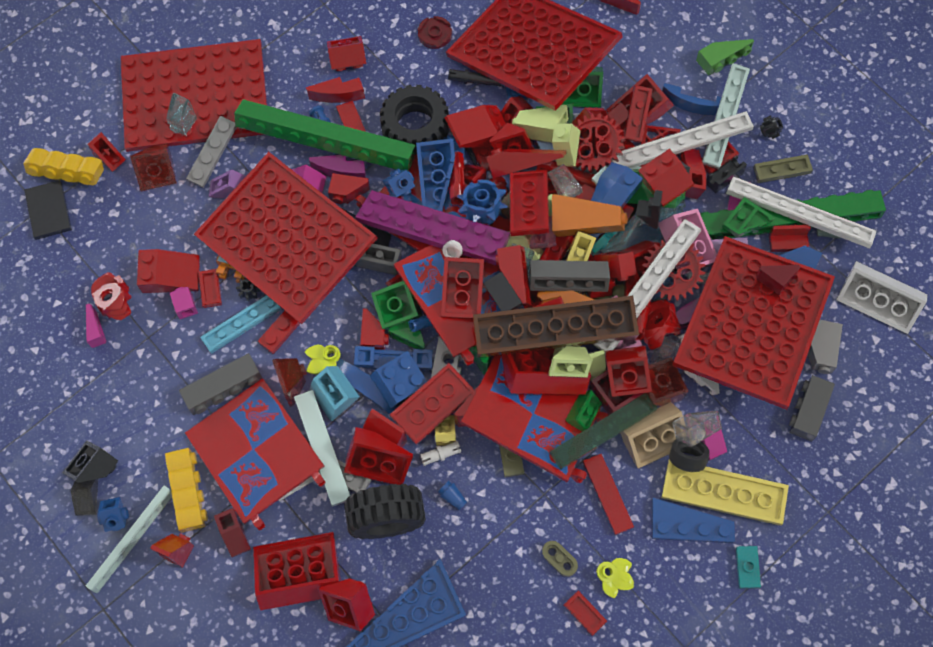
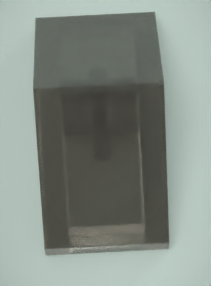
M98 479L81 483L74 482L70 493L76 516L97 514Z

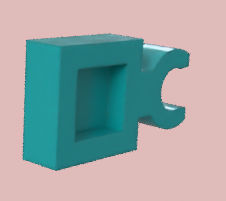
M619 231L606 232L593 245L592 251L597 253L599 250L602 252L611 245L609 241Z

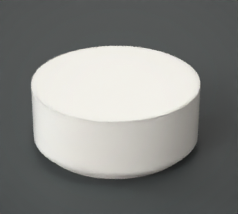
M450 240L443 246L442 251L445 257L459 258L463 253V248L459 242Z

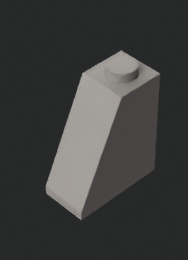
M825 320L819 321L808 352L813 370H818L821 374H832L837 368L843 324Z

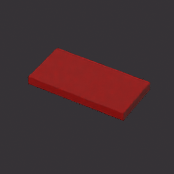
M547 170L510 173L511 236L549 233Z
M448 363L390 414V417L398 426L405 430L407 436L417 445L456 411L473 393L474 389Z

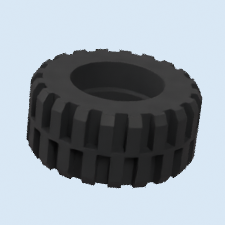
M417 84L416 87L406 85V88L402 89L400 87L396 89V93L391 92L388 95V99H385L382 103L383 107L380 109L382 135L414 144L415 155L417 154L416 143L443 140L444 137L448 136L449 126L445 120L446 115H449L448 106H446L444 98H440V94L437 91L432 92V88L427 86L423 88L422 85ZM410 112H422L432 119L428 125L416 130L404 128L398 123L404 115Z
M391 484L371 487L351 494L344 503L347 530L354 538L374 539L402 535L420 528L426 520L422 492L414 485Z

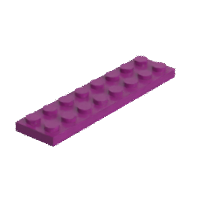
M371 190L355 216L359 223L442 249L448 241L455 240L463 248L462 255L474 259H484V262L496 265L495 256L498 254L497 249L506 247L510 239V232L478 222L474 223L465 218Z

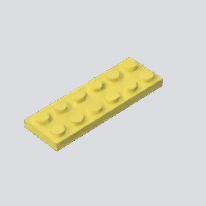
M669 459L661 498L782 526L789 485L705 467L704 470L699 472H687L674 466Z

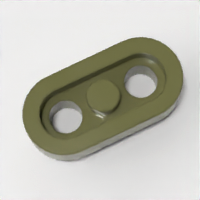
M548 541L544 544L542 549L543 558L560 575L564 577L573 576L578 568L576 559L556 541ZM550 549H554L556 551V554L554 556H551L548 553ZM567 563L571 566V569L565 570L563 565Z

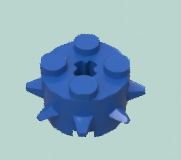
M478 180V183L475 184L471 182L465 188L463 195L457 196L464 203L458 211L460 214H466L467 219L474 223L490 225L498 218L501 209L508 207L501 202V198L506 193V190L498 189L495 183L488 180Z

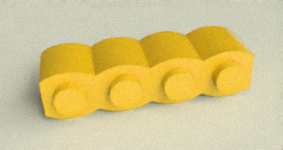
M33 148L23 163L26 173L31 176H45L49 179L80 182L84 185H96L104 171L102 160L98 158L65 154L59 151L49 152L41 148Z
M189 448L165 453L178 530L184 533L206 527L205 521H208L206 509H202L204 494L198 487L201 478L199 471H195V464H197L195 452H192Z

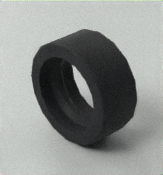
M688 437L678 438L672 443L669 459L674 466L683 471L699 472L707 466L710 450L699 440ZM684 453H689V454H692V455H694V456H696V457L688 456V455H686V454H684Z

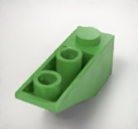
M754 40L713 42L699 50L696 61L708 76L714 72L718 73L724 66L735 63L739 57L747 56L752 51Z

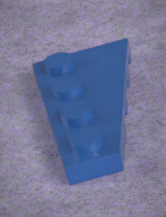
M652 498V539L716 543L735 542L734 521Z

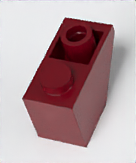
M234 508L214 516L221 537L232 558L251 550L240 518Z

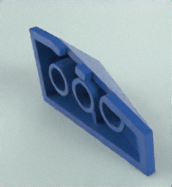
M445 139L416 143L422 206L443 212L455 161L454 140Z
M611 162L601 174L591 201L621 206L623 209L641 187L643 178L629 167ZM602 233L588 235L596 237L597 240Z

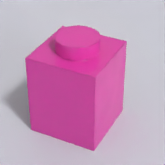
M180 287L170 293L175 312L180 320L198 314L193 295L188 287Z

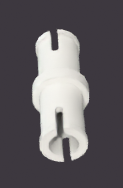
M458 441L442 447L440 445L436 446V449L420 454L423 466L438 460L444 461L449 456L461 453Z

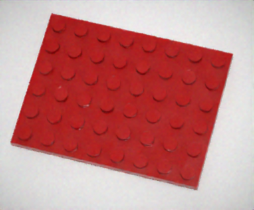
M495 0L446 51L447 57L556 111L623 36L622 32L551 0Z
M261 39L121 56L124 143L126 152L206 142L220 116L235 122L234 112L243 99L267 105ZM237 127L231 139L265 134Z
M269 151L194 233L198 239L300 324L305 322L378 239L374 233Z
M725 236L673 366L787 410L835 276ZM799 265L800 269L796 277L780 295L756 278L760 266Z

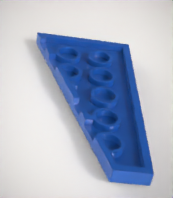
M441 559L346 647H402L466 617Z

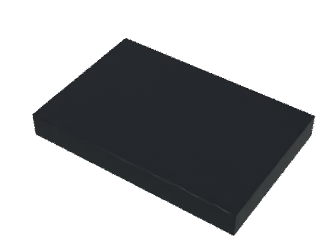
M61 180L24 189L35 240L72 230Z

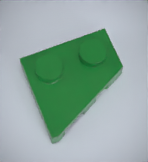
M744 197L723 223L722 228L738 238L771 223L775 217Z

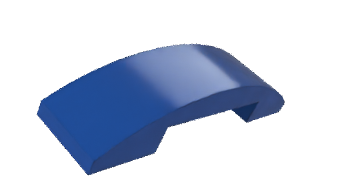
M664 83L662 91L676 107L696 114H717L722 97L717 96L715 102L681 94L682 87Z
M355 346L354 366L376 370L406 351L374 350L375 347ZM413 349V351H408L420 371L432 369L433 350Z
M342 359L336 362L355 391L374 402L375 406L389 415L397 409L399 404L390 408L369 374Z

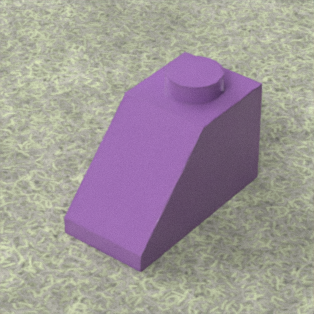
M231 169L212 179L209 197L227 198L246 175Z

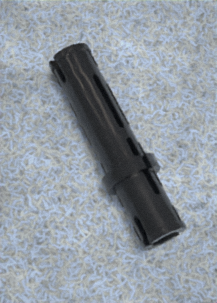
M449 69V81L501 87V83L481 73L469 72L466 69L465 71Z

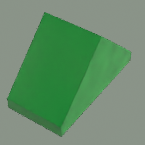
M409 322L389 329L390 338L413 349H425L421 331L412 332V329L410 330Z

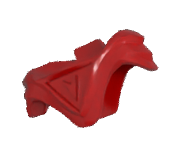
M107 272L94 281L91 286V294L102 316H107L109 319L123 320L131 314L127 301L132 297L128 293L129 287L120 275L114 276L112 273ZM112 294L109 300L103 301L106 295Z
M666 299L650 303L651 312L648 314L643 340L651 350L662 345L667 333L680 335L681 333L675 305Z

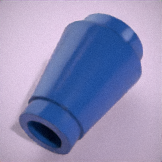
M448 481L438 491L442 499L458 510L467 503L455 483L452 484Z

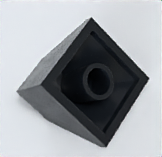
M86 441L62 473L78 483L105 478L115 470L119 460L101 447Z

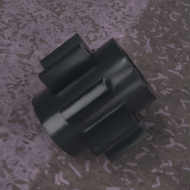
M771 115L764 118V122L760 125L763 136L771 137L772 139L780 136V132L783 130L782 121L778 117L775 118Z
M240 279V286L236 287L237 292H240L238 294L240 299L245 297L248 302L250 299H257V292L261 290L248 279Z

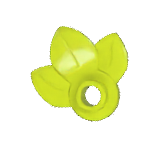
M319 344L308 348L305 353L312 360L308 365L307 372L319 374L327 366H337L336 362L341 356L340 350L333 345L324 347ZM329 354H334V356L328 357Z
M616 558L612 562H602L597 567L596 572L598 578L602 581V589L609 597L615 598L618 594V589L630 590L634 588V581L631 575L627 573L632 566L630 561ZM606 568L610 570L609 576L605 574Z

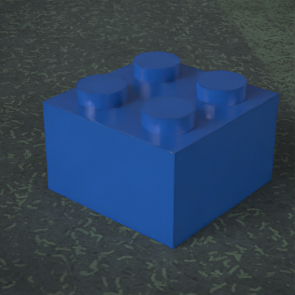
M408 351L379 367L370 375L390 408L409 398L427 382Z

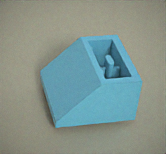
M327 366L313 378L309 389L310 391L313 390L316 401L330 421H333L360 397L338 366Z

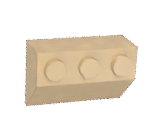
M672 402L619 426L623 442L637 468L670 454L672 443L676 439L689 438L682 412Z

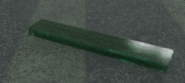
M645 393L551 450L549 454L560 470L656 412L658 408L649 395Z

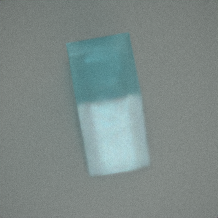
M173 93L166 120L169 128L177 134L186 135L197 120L190 100Z

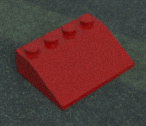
M555 348L501 355L505 381L510 392L515 394H586L591 373H588V377L549 376Z
M334 532L253 547L255 596L260 611L319 600L321 597L318 589L321 586L341 581Z

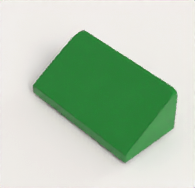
M592 390L586 391V394H579L566 421L583 433H587L602 402Z

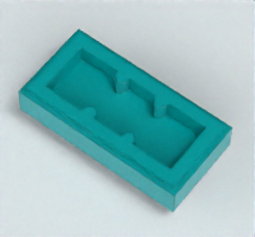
M737 546L736 559L739 589L761 588L758 547Z

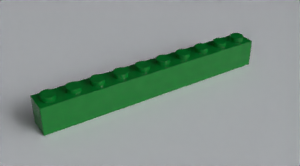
M243 99L234 112L235 127L384 167L399 168L408 172L415 159L414 144Z
M866 190L863 193L856 194L855 192H850L841 196L830 195L826 198L813 197L804 201L797 200L852 222L879 219L886 211L881 190ZM762 208L775 217L773 221L740 237L769 234L773 226L807 224ZM723 209L715 213H700L711 240L724 239L725 236L737 238L722 228L723 223L734 210L728 211Z

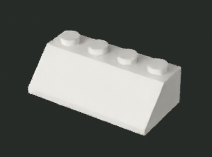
M856 261L837 297V301L908 334L927 302V294Z

